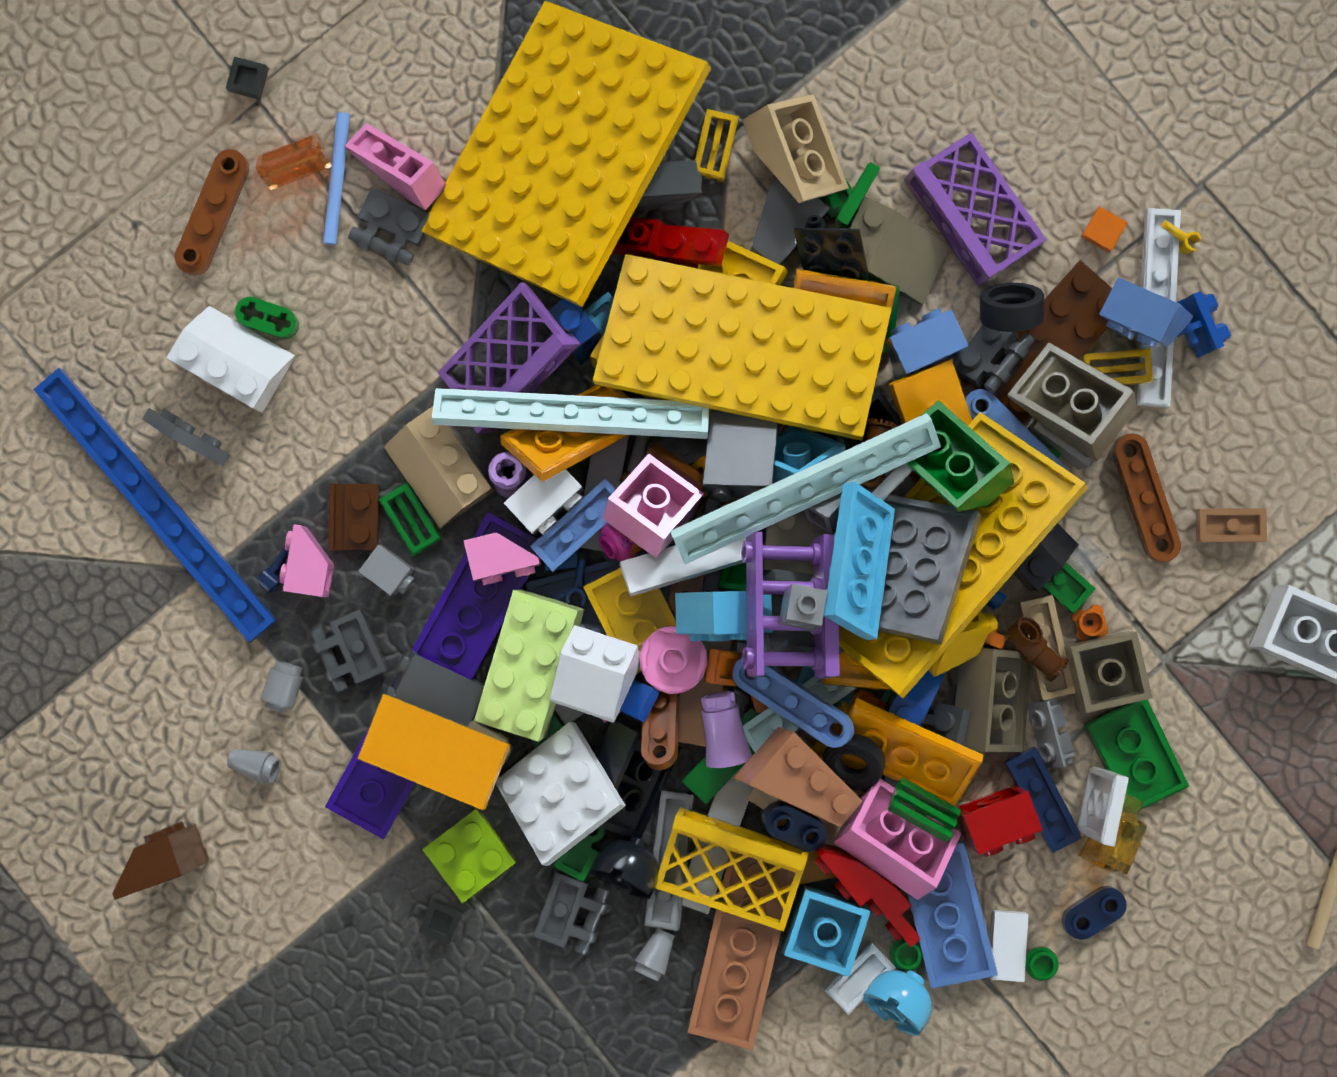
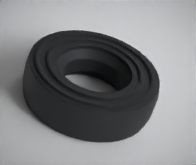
M854 734L852 739L841 747L832 748L826 746L822 760L851 790H865L876 785L882 777L885 767V757L881 748L873 740L859 734ZM845 754L858 756L865 761L866 767L864 769L850 768L842 762L841 757Z

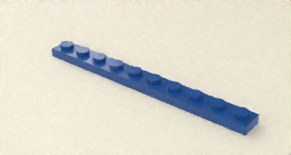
M56 369L33 389L248 642H253L277 621L63 369Z

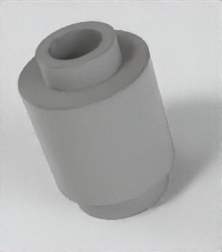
M276 661L275 667L270 668L261 695V699L266 701V708L285 712L286 707H294L303 677L300 676L303 668L287 662Z

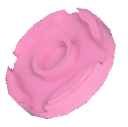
M676 626L663 627L652 633L643 643L639 655L640 669L646 681L656 690L667 694L684 693L694 688L703 678L707 667V653L702 641H690V634H676Z

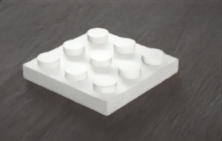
M568 722L496 781L498 789L539 861L545 866L552 864L626 806L579 727L574 722Z

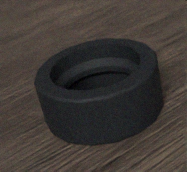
M1010 282L990 286L983 290L980 295V321L989 329L1001 332H1019L1035 328L1044 319L1045 295L1040 288L1025 283Z

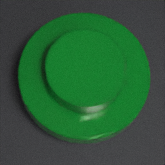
M902 937L898 942L895 940L891 945L890 959L899 970L912 971L922 963L923 954L919 942L910 947Z
M1038 946L1032 948L1026 954L1025 970L1033 979L1046 981L1057 973L1059 962L1056 954L1051 949Z

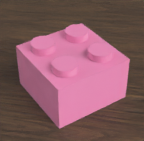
M648 454L608 498L602 519L657 559L673 540L670 531L688 523L696 514L704 493Z

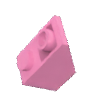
M294 524L293 531H288L285 541V550L289 551L287 564L282 565L280 571V583L284 584L283 591L329 597L334 564L306 526Z
M497 532L464 540L472 578L474 581L482 580L483 586L503 581L502 575L515 572L516 577L536 573L535 566L542 565L539 557Z

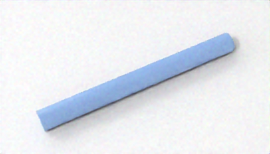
M338 112L336 116L323 244L332 246L337 244L346 159L345 145L348 140L350 114Z

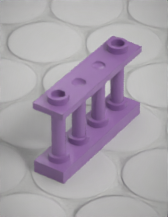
M754 532L746 537V541L743 542L741 548V558L746 563L747 647L743 649L742 664L743 668L747 669V677L764 675V666H811L812 670H815V678L840 676L838 624L823 616L822 626L811 631L778 624L780 616H763V595H783L784 589L792 583L827 590L835 534H823L814 538L810 547L763 545L762 532ZM763 560L809 561L810 564H813L814 578L810 582L763 580ZM763 630L811 631V634L814 635L815 649H812L811 652L764 651Z

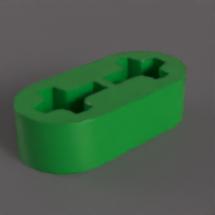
M245 297L235 307L237 320L247 328L279 339H289L296 335L299 330V321L296 315L279 305L255 297ZM254 304L255 309L264 314L263 319L251 317L250 321H248V316L244 314V310L246 308L251 309ZM284 315H287L286 320L291 325L289 328L283 327L282 331L279 332V327L270 322L271 317L282 320Z

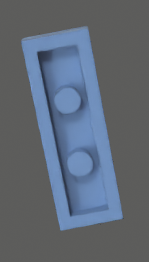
M606 478L530 546L552 572L607 523L602 519L608 498L616 489Z

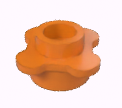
M1094 604L1090 609H1078L1074 614H1071V619L1076 623L1077 627L1075 634L1077 639L1086 641L1091 636L1098 635L1103 637L1108 633V626L1103 615L1104 609L1100 605ZM1089 619L1093 622L1091 626L1087 625Z

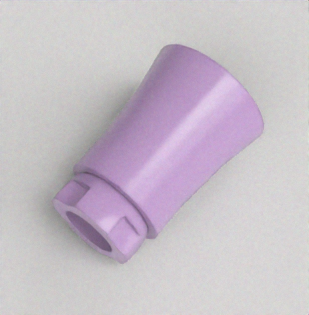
M502 452L496 455L491 460L488 469L489 481L493 489L501 496L508 498L534 475L510 452ZM507 467L515 468L511 479H508L503 474Z
M714 692L701 697L703 707L701 713L706 742V766L709 768H725L748 762L752 757V753L745 737L739 706L735 703L734 692Z

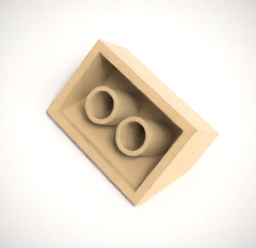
M432 406L406 424L384 448L441 529L495 492V490L453 429L448 425H433Z

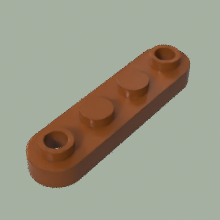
M223 150L215 157L176 249V264L189 275H201L210 267L249 174V163L237 150ZM228 161L235 162V166L231 170H225V164ZM196 252L195 260L188 262V253Z
M1130 433L1123 435L1115 441L1112 453L1147 556L1156 562L1171 561L1179 554L1181 541L1148 443L1138 434ZM1126 445L1133 448L1134 453L1132 457L1125 455L1124 448ZM1159 539L1165 543V549L1162 552L1156 548V542Z
M644 677V684L654 688L646 681ZM658 691L660 693L645 722H642L641 753L650 768L665 770L675 763L678 756L679 694H667ZM666 751L663 757H656L658 752Z

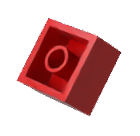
M1016 785L956 807L961 810L960 815L956 819L966 845L978 855L983 853L984 857L1002 852L1004 850L1003 845L1014 841L1017 845L1030 842L1036 838L1035 833L1043 831L1029 792Z

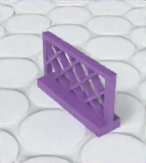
M972 132L925 163L922 162L915 166L904 178L906 184L945 240L951 245L950 247L978 287L1047 240ZM965 145L969 146L975 155L974 165L957 161L959 149ZM952 154V160L947 159ZM936 164L949 166L948 181L937 179L930 168ZM956 168L972 172L970 186L954 183ZM978 173L990 176L994 182L993 191L976 188ZM953 190L969 194L967 209L955 206L951 200ZM975 195L991 199L989 214L973 210ZM997 200L1007 202L1011 206V218L995 215ZM972 217L988 221L986 236L974 233L970 227ZM994 222L1010 226L1008 241L992 237ZM1016 227L1027 229L1034 241L1028 245L1014 242ZM990 244L1007 248L1005 260L998 265L989 254ZM1013 249L1019 250L1018 252L1012 255Z
M520 283L438 371V374L450 389L464 390L463 388H466L465 390L477 389L533 393L580 343L573 334L565 333L528 284ZM522 296L529 302V317L516 316L517 301ZM500 320H508L507 340L495 339L496 324ZM516 321H529L528 341H516ZM537 322L545 323L553 333L545 342H536ZM479 342L487 343L486 362L475 361V346ZM495 343L507 344V364L495 363ZM516 345L528 346V360L523 365L515 364ZM459 364L466 365V384L458 383L451 373ZM474 366H486V386L474 385ZM495 367L507 368L506 383L502 387L494 386ZM473 427L477 434L496 432L498 429Z

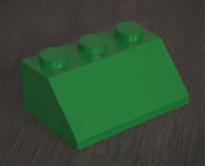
M939 400L922 414L927 413L932 419L941 447L906 463V465L954 509L963 511L988 506L1014 484L1010 462Z

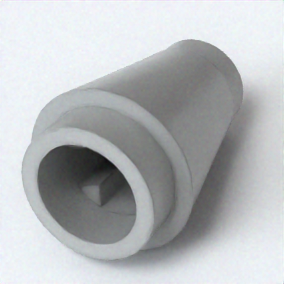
M234 748L229 754L227 767L261 785L265 783L272 784L279 774L281 759L275 757L273 752Z
M656 928L655 933L652 934L634 960L637 962L634 970L653 980L659 981L661 975L666 973L675 936Z

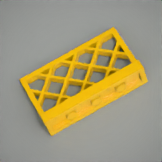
M680 807L673 822L655 889L784 932L809 852L798 849L779 839ZM678 834L692 838L697 850L681 856L675 845ZM700 841L705 842V843H708V844L705 845V846H702V844H701ZM715 846L725 849L730 859L716 867L712 865L706 853L707 850ZM733 852L738 853V854H741V855L735 857L734 854H733ZM673 853L676 860L670 862ZM701 854L708 871L693 878L685 861ZM748 857L756 859L763 871L746 878L738 862ZM765 863L771 864L773 866L767 868ZM680 865L688 880L680 885H674L665 882L664 878L667 870ZM733 865L741 881L725 889L717 872ZM780 868L795 872L792 883L781 889L778 888L771 875L772 872ZM712 875L720 892L711 896L701 894L696 883ZM766 876L774 892L757 899L749 883ZM691 886L692 890L686 889V887ZM744 886L752 903L743 907L734 905L728 894ZM789 891L787 900L785 901L782 894ZM777 897L783 908L781 919L778 920L766 916L761 904ZM756 908L758 913L752 911L751 909Z

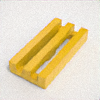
M709 109L706 110L695 157L697 169L701 176H704L706 179L711 180L713 178L724 183L739 116ZM713 118L718 119L706 169L701 168V162ZM724 122H731L720 170L714 171Z
M1151 348L1092 353L1082 356L1083 362L1089 366L1090 362L1144 357L1145 363L1093 368L1103 374L1145 370V375L1112 379L1123 385L1153 383Z

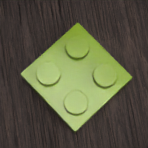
M478 808L474 809L422 849L461 903H464L517 862Z

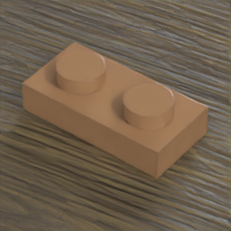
M1266 508L1196 509V542H1267Z

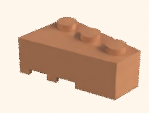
M779 726L734 776L735 779L839 827L843 825L862 802L795 732Z

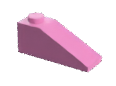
M367 123L345 145L347 151L401 196L424 210L444 191L446 184L431 160Z

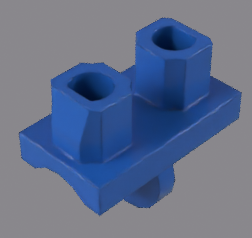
M1199 291L1177 302L1193 315L1190 323L1177 337L1185 335L1189 346L1193 347L1197 358L1224 347V342L1231 338V333L1228 326L1223 322L1215 325L1211 313L1217 310L1218 303L1214 294L1203 295Z

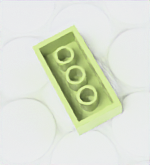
M523 589L513 590L474 721L538 742L546 738L556 707V703L550 701L560 653L573 626L580 627L585 609Z

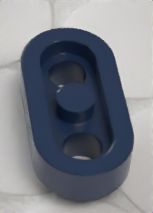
M777 801L769 804L763 811L762 823L771 836L803 851L811 852L822 846L826 841L827 830L821 820L800 808L784 801ZM780 819H787L784 825L777 826ZM810 832H815L812 839H806Z
M1111 886L1099 887L1066 908L1062 915V926L1073 938L1079 940L1088 939L1124 915L1127 907L1126 899L1119 890ZM1109 899H1113L1115 902L1112 910L1105 909V903ZM1085 917L1086 925L1083 928H1077V920Z

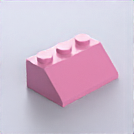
M880 778L876 785L867 789L861 796V804L843 823L834 844L919 900L937 888L962 833L952 829V839L944 842L887 810L895 788ZM899 800V803L915 811V808ZM924 816L930 819L931 821L937 823L938 825L944 827L942 823L936 821L935 819L929 816Z

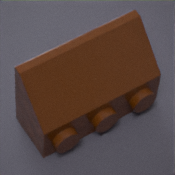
M183 821L144 836L145 843L133 849L112 893L114 900L183 876L208 862L196 823L185 827Z

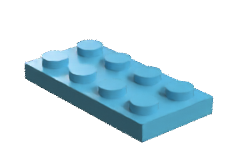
M856 482L843 484L841 500L839 502V514L834 535V548L829 568L828 592L823 616L864 640H874L878 636L895 509Z

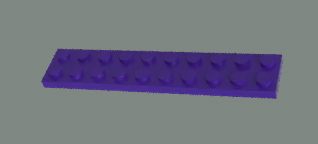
M487 512L474 538L497 532L539 557L530 547L538 539ZM465 552L412 650L421 657L472 680L503 626L513 590L523 589L531 574L516 577L515 572L502 575L503 581L483 586L482 580H473L467 553ZM369 726L325 808L384 840L416 783L357 759L370 728Z

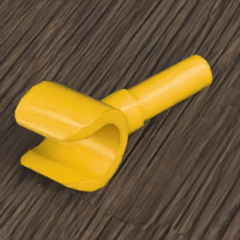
M1167 220L1162 222L1161 227L1179 240V251L1182 254L1187 255L1196 251L1195 248L1188 244V239L1193 243L1200 242L1201 235L1198 232L1185 233Z

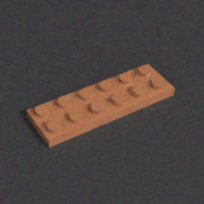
M733 852V854H734L735 857L741 855V854H738V853ZM748 857L738 862L746 878L763 871L756 859ZM765 863L767 868L773 866L771 864ZM733 865L726 868L723 879L725 889L741 881ZM780 868L772 872L771 875L778 888L781 889L792 883L795 872ZM766 876L749 883L757 899L774 892ZM744 886L728 894L734 905L743 907L752 903ZM789 891L782 894L785 901L787 900ZM777 897L761 904L766 916L778 920L781 919L783 908ZM756 908L751 909L752 911L758 913ZM716 909L687 1033L750 1050L754 1049L781 934L780 930Z

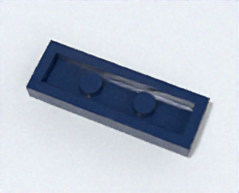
M1031 747L1004 761L1016 786L1029 792L1043 829L1040 833L1050 852L1054 853L1083 838L1036 747Z

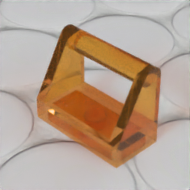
M319 133L272 150L256 158L257 172L262 181L271 190L331 167L330 158Z

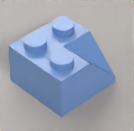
M1119 277L1099 314L1108 321L1106 326L1114 330L1113 332L1130 340L1136 335L1137 341L1152 348H1155L1157 343L1168 347L1193 318V315L1181 304Z
M940 308L923 315L922 319L913 327L908 322L891 330L893 336L889 337L885 343L896 380L944 359H952L969 346L952 309L942 313Z

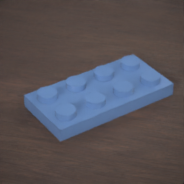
M965 840L959 841L937 888L919 900L908 894L917 934L921 938L919 942L931 989L998 975Z

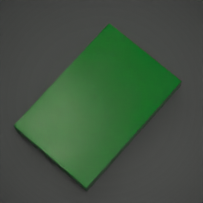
M1148 699L1121 705L1083 723L1104 768L1129 777L1123 804L1126 814L1132 815L1138 802H1143L1142 810L1190 787Z

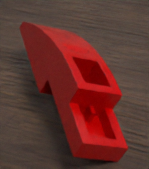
M631 217L612 253L623 256L628 254L697 269L699 264L721 266L729 234L722 229L665 225L657 219Z
M823 844L815 850L819 857L814 861L826 876L833 872L839 880L835 887L847 901L853 897L860 907L867 903L877 917L883 913L889 920L885 927L897 942L903 937L908 945L912 947L921 940L902 915L912 905L892 882L843 849Z

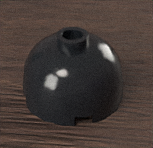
M630 837L629 841L615 840L603 846L595 857L590 870L596 878L617 890H620L621 887L631 890L629 894L631 896L650 899L657 884L659 864L655 856L647 851L649 845L636 837Z

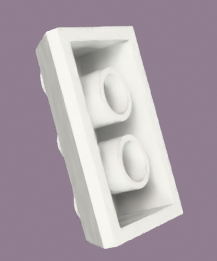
M208 306L182 330L166 358L251 408L263 413L296 356Z

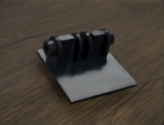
M819 215L810 216L804 228H794L803 270L870 282L860 229L825 228V221Z

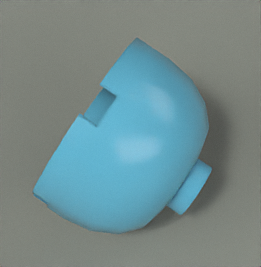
M899 970L885 971L872 981L863 994L864 1002L874 1013L884 1021L890 1018L898 1024L895 1028L911 1036H919L932 1013V1001L929 992L923 986L925 981L920 975L911 970H908L906 973Z

